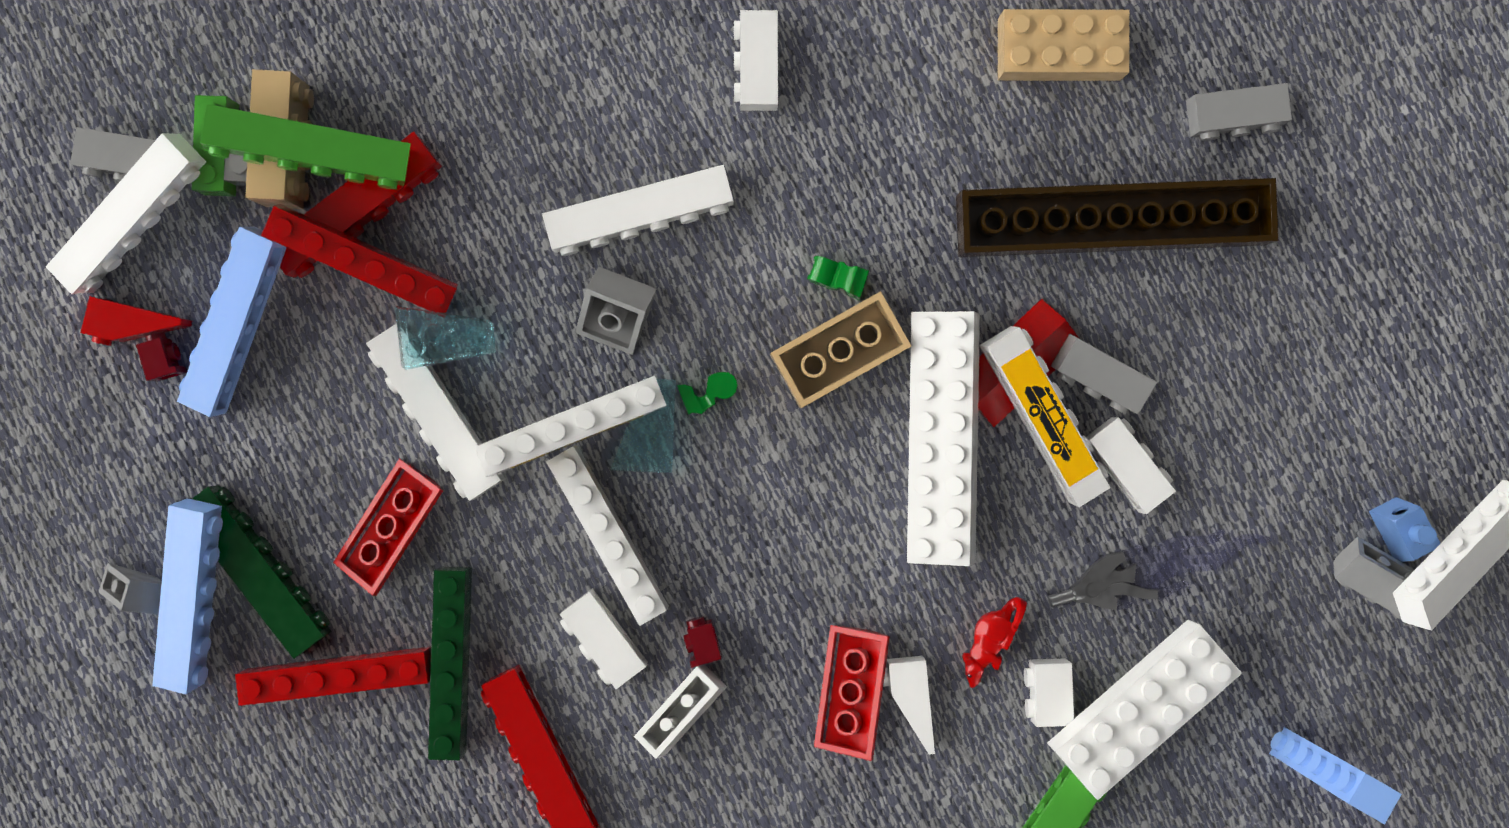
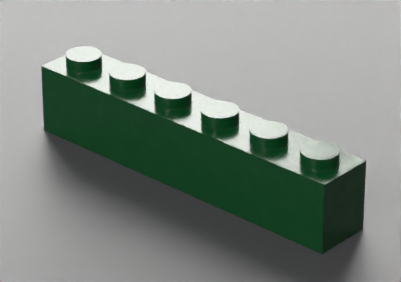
M219 485L208 486L192 498L193 500L222 506L221 518L223 525L219 533L218 548L220 555L218 562L293 659L305 653L332 632L328 627L330 622L327 616L322 611H316L309 603L311 597L307 590L300 585H295L290 578L292 572L289 567L282 561L278 562L271 554L273 551L271 544L263 536L258 537L252 529L254 526L252 519L245 512L237 510L233 504L235 498L227 488H220Z
M441 566L434 570L428 760L460 761L467 749L472 567Z

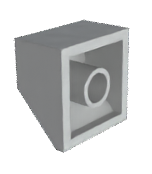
M598 266L586 288L575 333L633 355L651 310L657 289Z

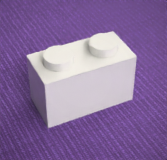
M1066 658L1029 660V668L1024 669V683L1026 687H1030V699H1025L1026 717L1031 718V722L1036 727L1067 726L1074 720L1072 663Z

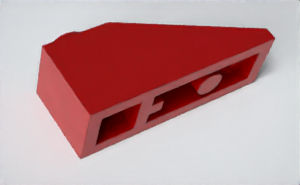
M89 296L80 333L93 336L92 342L112 346L113 341L126 342L144 338L155 333H166L192 326L193 321Z

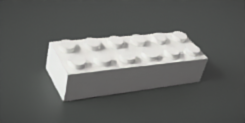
M1187 620L1048 741L1047 744L1085 788L1099 800L1237 679L1242 672L1200 624Z

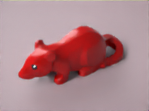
M1020 597L1012 598L1001 610L988 612L977 621L974 629V643L970 653L962 655L965 663V675L970 688L976 687L981 682L987 665L991 664L993 669H999L1002 656L998 653L1001 649L1008 650L1026 611L1027 602ZM1016 609L1014 620L1010 622L1012 613Z

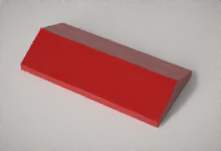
M1043 299L1038 301L1013 325L1020 327L1021 330L1025 329L1029 333L1034 343L1031 348L1036 357L1040 356L1045 361L1049 372L1046 373L1047 376H1050L1056 370L1051 365L1068 335L1071 334L1079 338L1067 320ZM983 353L979 357L978 411L995 427L1014 409V406Z
M399 458L333 563L372 596H377L444 490L432 478ZM402 469H404V473L398 480L397 484L391 491L390 495L384 502L383 506L377 513L376 517L370 524L362 539L354 549L353 553L345 563L344 560L348 556L349 552L351 551L356 541L362 534L363 530L371 520L372 516L378 509L379 505L385 498L386 494L392 487L400 472L402 471Z
M830 625L814 747L868 761L873 760L890 636L867 629ZM837 633H840L825 742H823Z

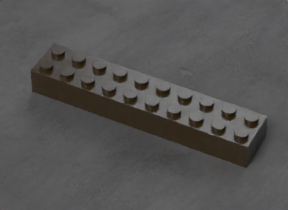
M1276 178L961 190L956 195L958 257L1265 246L1279 241Z

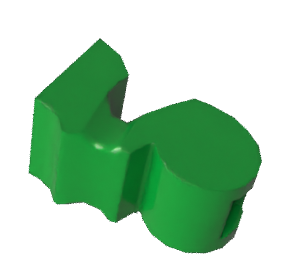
M815 255L813 259L814 264L810 275L807 276V280L830 290L844 289L848 296L860 301L869 270L858 266L851 267L844 262L838 263Z
M717 372L710 375L707 380L706 394L702 397L696 396L691 386L685 384L677 385L688 414H703L707 409L715 405L716 397L729 399L736 393L738 386L735 377L728 372Z

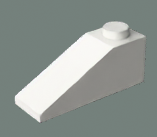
M923 656L887 659L883 687L888 686L892 697L928 754H935L925 658Z

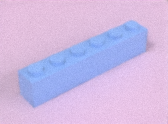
M239 227L232 237V248L228 260L225 261L221 268V279L218 288L210 298L211 307L208 316L200 326L201 335L198 344L190 354L188 372L179 385L180 394L177 402L208 417L227 413L287 248L261 236L263 230L257 227Z
M188 498L168 506L152 686L187 695L205 684L207 679V654L211 646V639L209 638L210 624L214 616L212 608L213 593L217 586L215 572L216 563L220 555L218 541L223 525L221 518L222 506Z
M1285 727L1282 732L1276 733L1271 740L1270 746L1272 749L1269 754L1346 803L1385 825L1401 797V793Z

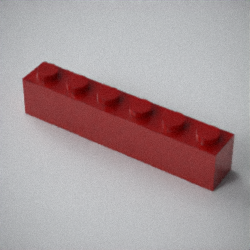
M413 131L401 140V142L411 143L404 186L397 185V189H387L377 186L378 181L365 179L364 183L347 181L304 215L357 238L364 232V225L371 220L377 222L389 213L387 208L396 201L402 203L408 200L414 194L413 188L421 182L428 184L439 175L437 170L442 165L423 140ZM287 247L280 264V269L286 276L303 278L315 269L313 264L317 260Z
M282 204L273 206L261 236L442 317L445 316L458 287V284Z
M431 646L247 668L235 674L238 705L243 706L426 684L430 682Z
M518 664L486 680L481 685L483 689L481 691L482 700L488 708L492 707L497 717L494 720L496 728L501 736L506 735L511 745L508 747L510 756L515 764H520L524 772L522 775L523 782L529 792H534L538 800L536 807L542 819L547 818L551 828H601L520 665Z

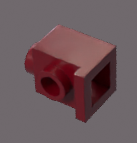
M165 332L146 336V342L136 344L146 381L159 382L188 372L186 367L179 366L178 361L181 360L180 349L176 343H172L171 339H167Z
M700 616L686 621L688 634L683 635L687 652L694 653V656L690 658L691 668L721 660L722 653L712 619L705 621L704 616Z

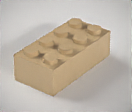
M1004 9L998 18V80L1120 81L1129 73V10Z
M252 69L250 112L312 124L308 120V108H313L314 94L312 89H309L310 86L291 71ZM264 160L263 165L247 162L245 198L265 207L282 204L288 208L303 209L304 201H307L309 198V186L305 182V170H309V168L298 167L297 171H290L278 168L277 162Z
M880 291L771 352L770 356L799 408H803L910 348L911 344Z

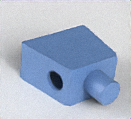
M1395 497L1369 511L1392 557L1401 562L1414 561L1434 551L1441 544L1424 510L1416 504Z

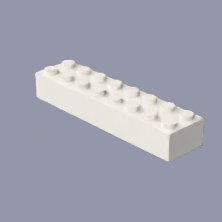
M974 311L911 312L907 563L971 566L976 563L980 314Z

